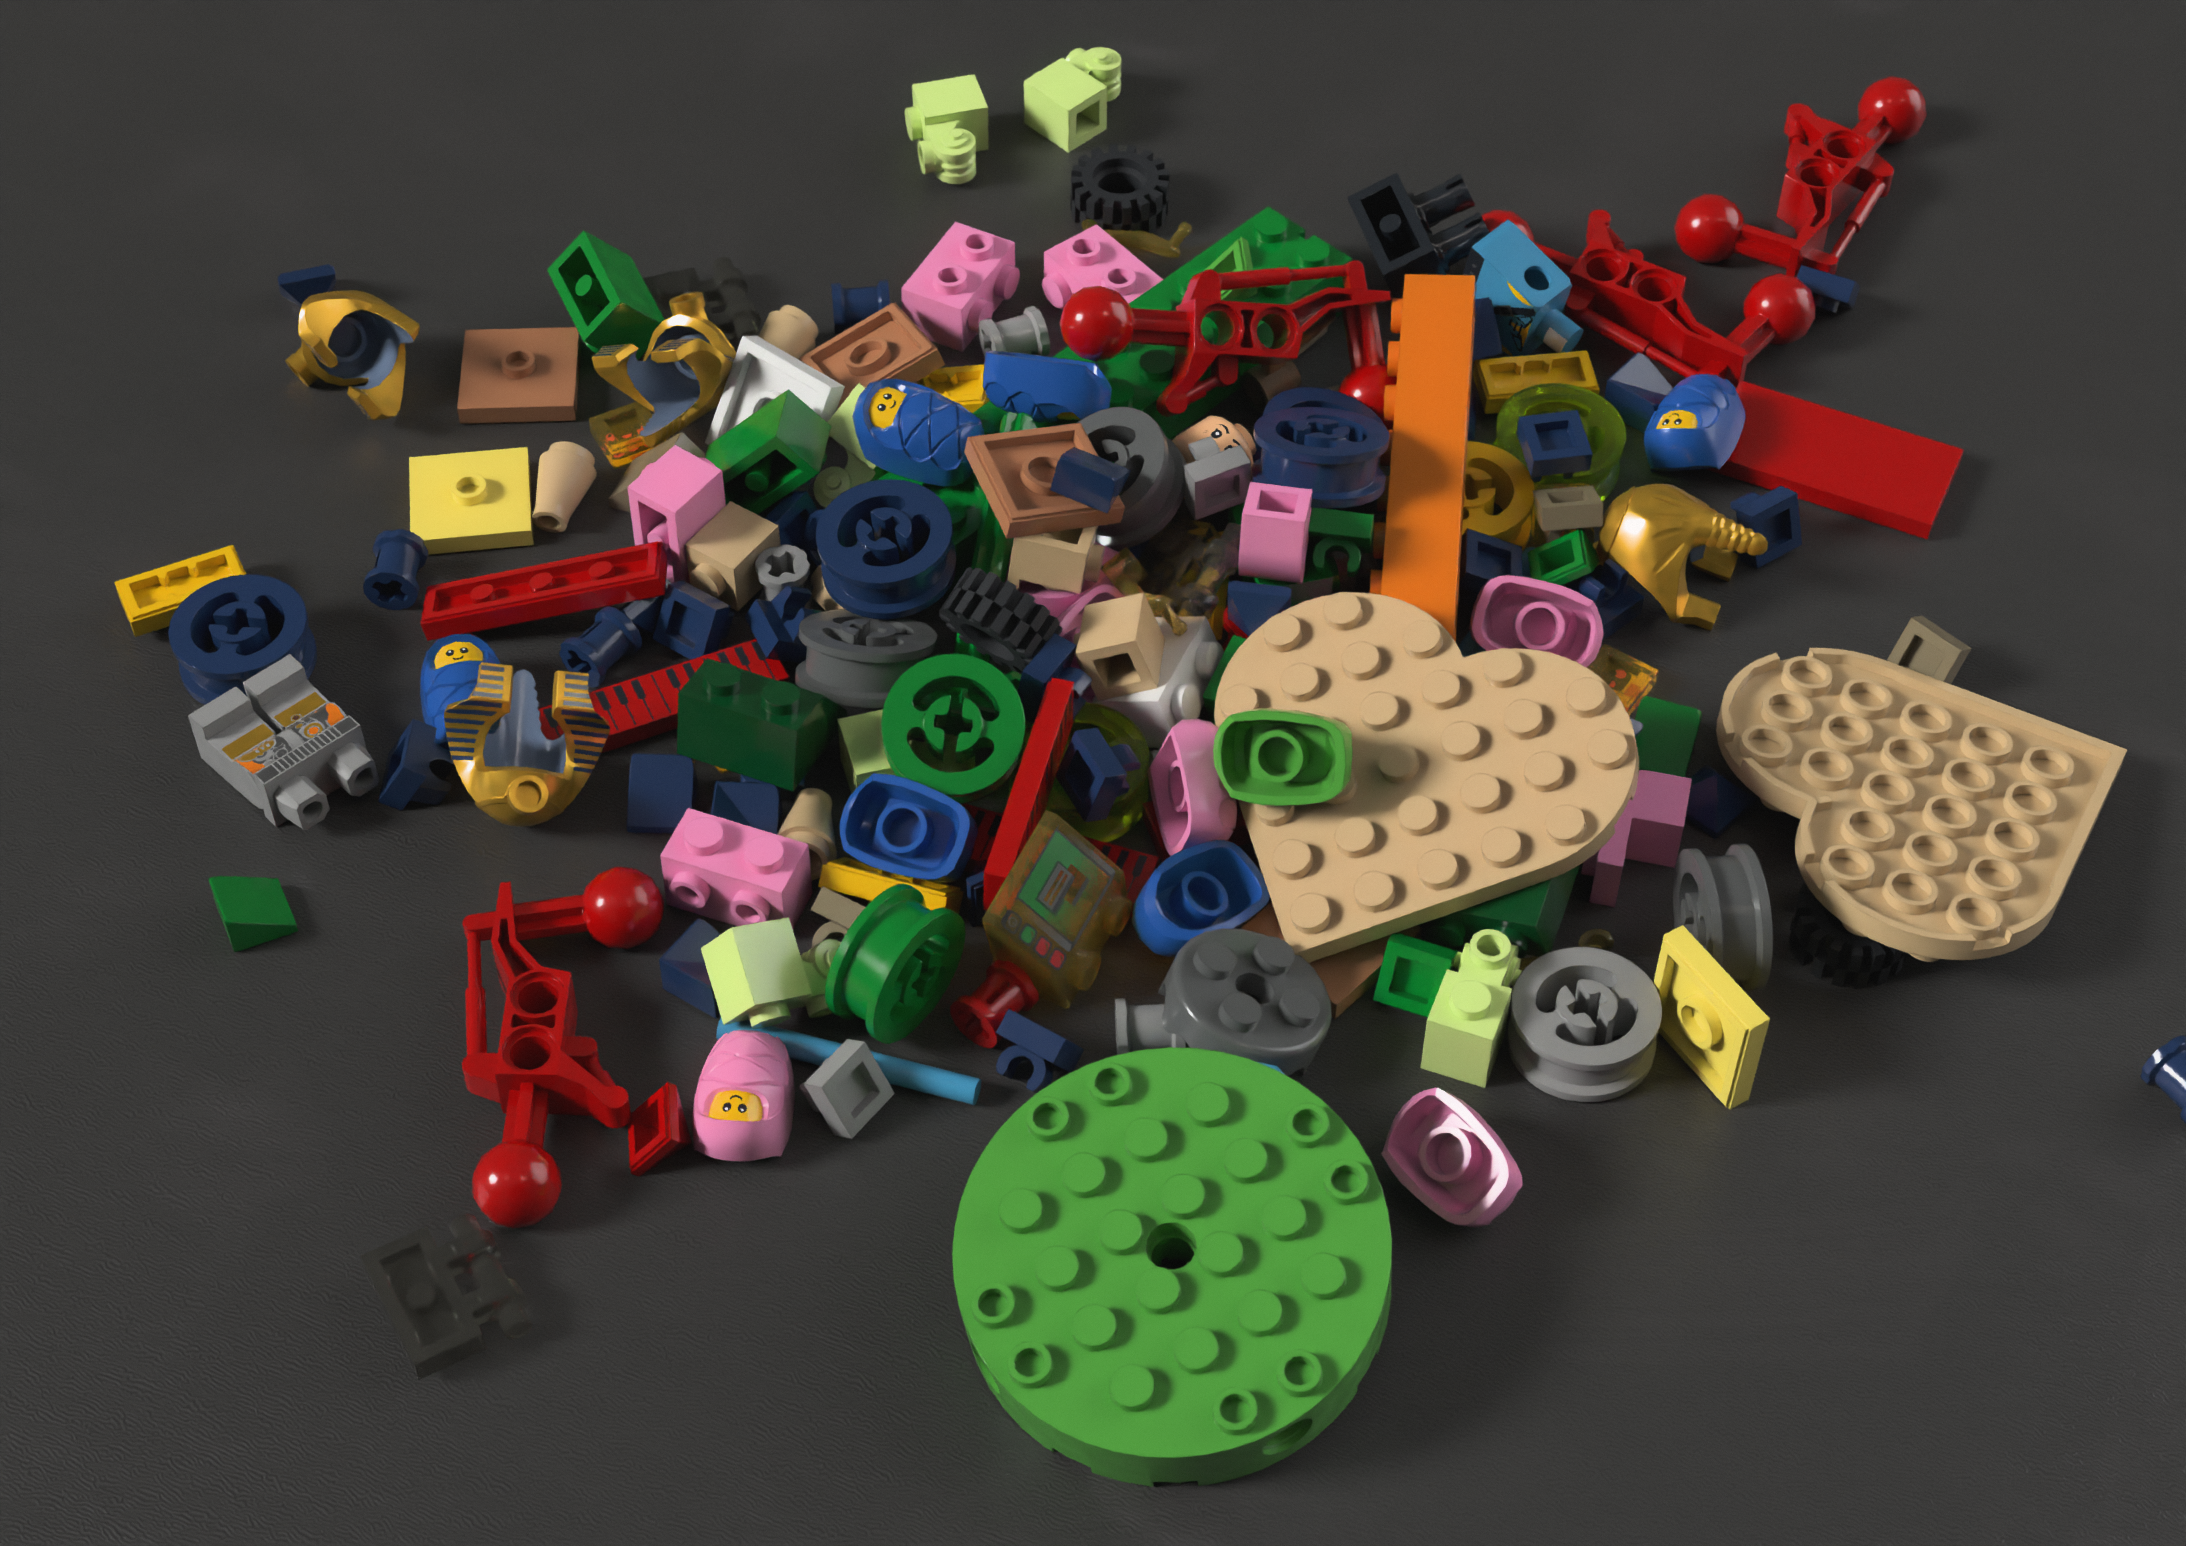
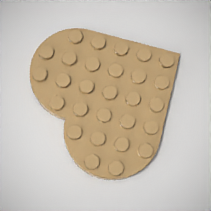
M1339 592L1304 601L1272 616L1256 629L1235 652L1222 675L1217 690L1214 718L1215 726L1218 728L1231 714L1251 709L1273 708L1297 710L1333 718L1345 723L1351 730L1353 752L1351 780L1344 790L1334 798L1322 803L1285 806L1260 805L1238 800L1284 940L1292 947L1295 955H1300L1308 963L1547 881L1568 872L1593 856L1615 834L1614 825L1624 812L1629 799H1634L1637 789L1639 756L1630 717L1614 690L1593 671L1566 657L1533 649L1500 648L1463 657L1450 633L1436 619L1410 603L1386 595Z
M1809 648L1807 656H1797L1781 661L1777 653H1773L1755 660L1744 667L1734 676L1725 690L1716 729L1718 744L1724 759L1746 787L1759 796L1761 802L1767 808L1777 812H1785L1800 819L1795 838L1797 865L1808 888L1820 903L1842 922L1844 928L1852 934L1868 937L1888 947L1907 952L1912 957L1925 962H1934L1940 959L1975 960L2003 955L2028 944L2045 929L2055 912L2127 753L2125 748L1895 663L1855 651L1833 648Z

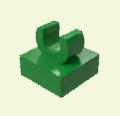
M1312 507L1308 533L1309 545L1316 546L1313 552L1315 571L1323 573L1327 555L1333 551H1341L1349 558L1347 576L1355 577L1361 566L1360 552H1371L1374 515Z
M1396 932L1392 934L1387 942L1373 1000L1428 1018L1446 970L1453 971V964L1458 951Z

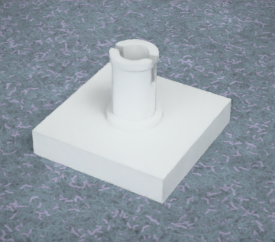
M742 336L705 443L711 444L788 389L828 422L837 410L845 386L758 336ZM811 479L792 492L807 491Z

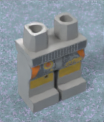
M291 654L244 681L243 685L246 695L239 688L234 687L188 715L201 758L253 805L263 809L265 817L275 827L290 820L300 828L308 830L325 819L326 814L330 810L326 796L342 787L351 796L360 797L378 786L379 777L375 762L366 749L360 724L350 715L347 716L337 704L329 702L307 680L304 667Z

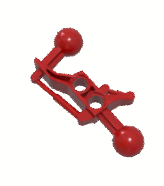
M1889 76L1874 82L1866 88L1858 104L1859 123L1852 130L1833 121L1818 117L1807 105L1800 103L1790 105L1784 126V133L1789 136L1790 144L1786 159V167L1789 170L1784 176L1776 216L1795 229L1797 238L1794 239L1745 224L1743 214L1732 201L1723 195L1703 194L1691 199L1681 208L1674 227L1677 244L1687 256L1697 263L1716 264L1736 253L1787 269L1786 275L1797 277L1801 265L1835 275L1838 260L1853 235L1860 231L1878 199L1886 197L1890 191L1894 168L1878 155L1876 150L1883 143L1895 145L1910 139L1919 132L1926 118V101L1922 92L1910 80ZM1863 191L1864 193L1844 224L1845 229L1830 253L1823 252L1829 225Z
M1596 209L1589 214L1586 233L1588 246L1579 259L1534 242L1533 233L1528 222L1513 211L1492 210L1481 215L1489 232H1492L1507 219L1510 220L1570 278L1572 288L1565 304V316L1581 328L1586 326L1633 353L1640 352L1686 378L1695 374L1717 375L1724 380L1728 379L1737 388L1740 380L1744 381L1747 364L1768 344L1781 346L1793 343L1806 335L1815 319V303L1812 291L1798 277L1779 273L1767 276L1753 284L1744 300L1743 312L1745 320L1724 338L1700 324L1694 318L1683 299L1687 277L1644 261V255L1638 249L1627 250L1624 247V241L1610 228L1611 215L1607 211Z
M1358 260L1350 261L1344 265L1291 270L1288 267L1217 273L1211 269L1205 270L1191 278L1181 305L1176 306V311L1131 308L1119 292L1103 286L1082 288L1070 297L1063 308L1059 323L1063 341L1076 355L1084 359L1096 362L1111 360L1122 353L1128 343L1175 346V361L1171 382L1156 402L1158 412L1165 417L1181 414L1188 405L1205 397L1206 392L1215 387H1225L1235 383L1238 377V363L1279 365L1297 359L1303 332L1324 314L1342 312L1351 371L1343 379L1338 392L1353 397L1368 406L1383 421L1387 430H1393L1394 421H1384L1385 385H1396L1397 377H1388L1376 305L1391 300L1390 291L1368 290L1364 266ZM1342 277L1344 288L1327 287L1287 305L1221 300V291L1289 285L1290 281ZM1204 317L1214 321L1218 328L1219 336L1215 345L1205 340L1202 334L1201 324ZM1260 320L1267 323L1273 331L1274 339L1271 348L1263 345L1258 338L1257 327ZM1211 365V377L1199 381V378Z
M616 866L599 873L585 887L583 895L516 904L514 902L511 882H501L496 911L471 914L463 919L462 924L467 939L468 988L465 990L467 1056L463 1059L462 1070L468 1091L477 1096L500 1103L503 1114H506L502 1143L497 1144L481 1156L472 1179L474 1200L481 1211L496 1225L513 1229L536 1225L552 1213L558 1201L562 1188L561 1170L553 1157L543 1148L548 1114L591 1116L609 1128H622L631 1120L628 1092L623 1087L616 1086L609 1072L602 1069L597 1042L591 1037L575 1036L578 1009L571 972L541 966L520 944V941L588 931L593 939L608 948L631 949L646 943L659 930L665 902L653 878L636 868ZM491 940L498 979L506 995L498 1053H487L486 990L482 987L481 941Z

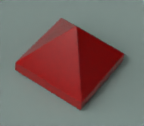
M667 1082L631 1113L632 1117L628 1123L631 1174L640 1177L692 1143L675 1084Z

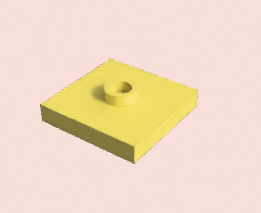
M528 447L409 457L410 532L415 533L424 540V544L429 552L428 555L534 545Z
M1681 925L1664 934L1653 983L1659 993L1662 1005L1659 1033L1724 1106L1731 1110L1749 1100L1770 1018L1695 937Z

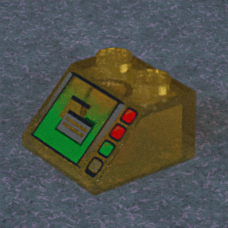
M1046 810L982 918L993 962L999 959L1014 963L1031 978L1033 985L1038 990L1039 997L1068 1009L1079 989L1087 991L1093 984L1101 965L1100 952L1110 935L1117 937L1123 931L1132 910V901L1128 897L1124 871L1059 815Z

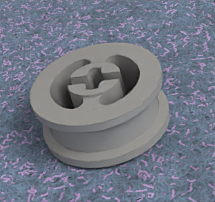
M1589 947L1564 948L1547 953L1529 964L1520 974L1514 985L1511 999V1017L1507 1031L1509 1054L1523 1077L1538 1089L1552 1096L1575 1102H1599L1619 1097L1641 1083L1652 1067L1656 1052V1037L1662 1018L1661 999L1654 983L1647 974L1633 962L1618 954ZM1555 1007V1010H1554V1011H1552V1012H1550V1013H1545V1012H1547L1548 1010H1550V1009H1552V1008ZM1623 1035L1622 1038L1612 1042L1613 1037Z

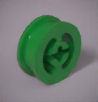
M943 654L918 662L898 678L884 703L881 730L886 758L896 776L928 786L960 804L971 803L989 796L1010 778L1022 755L1025 735V714L1017 690L999 669L974 656ZM953 687L968 689L982 696L993 707L998 718L994 721H986L982 718L981 712L975 703L965 697L963 700L962 728L970 732H961L958 736L956 763L969 760L980 748L990 749L992 754L979 766L963 772H944L926 765L913 753L909 742L914 738H921L925 741L930 753L938 760L943 761L945 733L944 730L936 727H946L949 723L951 695L935 700L926 711H919L915 708L925 696L936 690Z
M897 884L880 893L859 914L836 951L829 969L825 988V999L829 1010L843 1019L862 1018L865 1020L870 1036L884 1044L895 1043L908 1036L935 1008L956 972L965 944L966 930L962 917L948 908H938L935 910L927 908L922 893L908 884Z

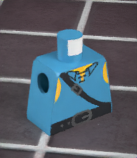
M1507 219L1471 247L1463 275H1475V299L1489 297L1492 300L1503 349L1501 352L1509 357L1526 356L1545 343L1556 353L1570 352L1577 345L1582 337L1583 329L1562 313L1572 288L1570 278L1514 223Z

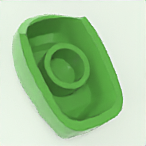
M1273 708L1246 710L1231 714L1220 725L1214 738V766L1231 798L1260 805L1285 806L1322 803L1340 794L1351 780L1352 733L1345 723L1308 712Z

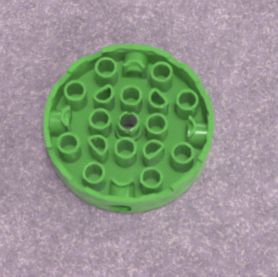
M1172 1047L1138 1050L1111 1056L1085 1065L1048 1085L1014 1112L1000 1127L982 1152L970 1174L960 1200L954 1227L952 1258L958 1305L976 1363L988 1387L1004 1410L1017 1424L1045 1448L1052 1452L1057 1450L1066 1457L1091 1467V1472L1121 1482L1154 1487V1482L1180 1483L1198 1481V1486L1210 1485L1254 1473L1290 1456L1317 1437L1351 1402L1375 1353L1378 1354L1387 1327L1391 1303L1392 1237L1389 1213L1382 1186L1369 1157L1344 1121L1322 1099L1306 1087L1273 1068L1251 1059L1225 1052L1199 1048ZM1166 1257L1168 1260L1179 1259L1188 1262L1187 1265L1176 1270L1160 1267L1162 1264L1161 1260Z

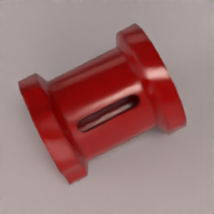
M999 959L995 960L986 970L987 979L970 996H959L950 1006V1014L959 1030L969 1040L984 1048H993L1003 1038L996 1031L1008 1009L1016 1013L1019 1011H1029L1039 1001L1038 990L1033 985L1031 978L1014 963Z

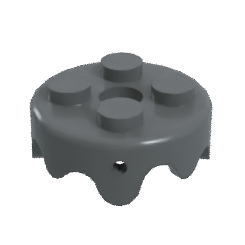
M1221 928L1206 931L1191 938L1177 952L1158 991L1159 994L1165 996V1006L1162 1015L1163 1028L1170 1034H1177L1182 1037L1190 1048L1220 1051L1259 1063L1275 1065L1286 1076L1296 1071L1302 1075L1307 1072L1327 1036L1332 1019L1331 1000L1325 984L1315 969L1300 955H1295L1292 947L1284 940L1244 929ZM1238 991H1246L1255 995L1262 1002V1004H1259L1251 996L1244 993H1240Z

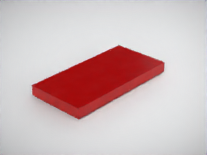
M1740 380L1736 391L1746 413L1742 433L1734 451L1720 470L1716 468L1706 470L1769 490L1783 486L1798 493V499L1928 540L1959 468L1964 449Z

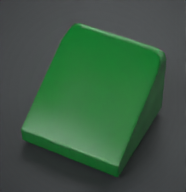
M1582 528L1527 552L1531 578L1561 586L1593 572L1600 562L1597 551Z
M1643 696L1635 720L1643 724V730L1635 738L1639 756V770L1686 777L1699 734L1702 712L1692 707Z
M214 876L208 878L218 912L234 953L298 931L297 924L278 878Z

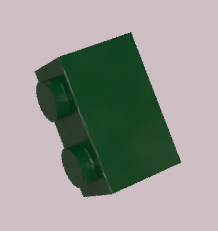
M707 658L678 693L677 754L794 791L838 733V719L847 717V710L822 694L797 687L789 682L778 681L752 673L729 663H721Z

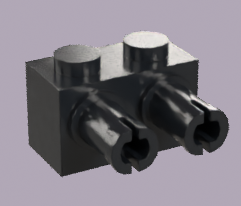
M1396 172L1347 197L1394 298H1403L1405 274L1446 275V273L1450 272L1449 266L1469 256L1471 247L1490 233L1480 212H1477L1464 221L1433 235L1431 227L1459 212L1461 213L1475 207V203L1460 173L1446 180V182L1414 196L1413 192L1407 194Z

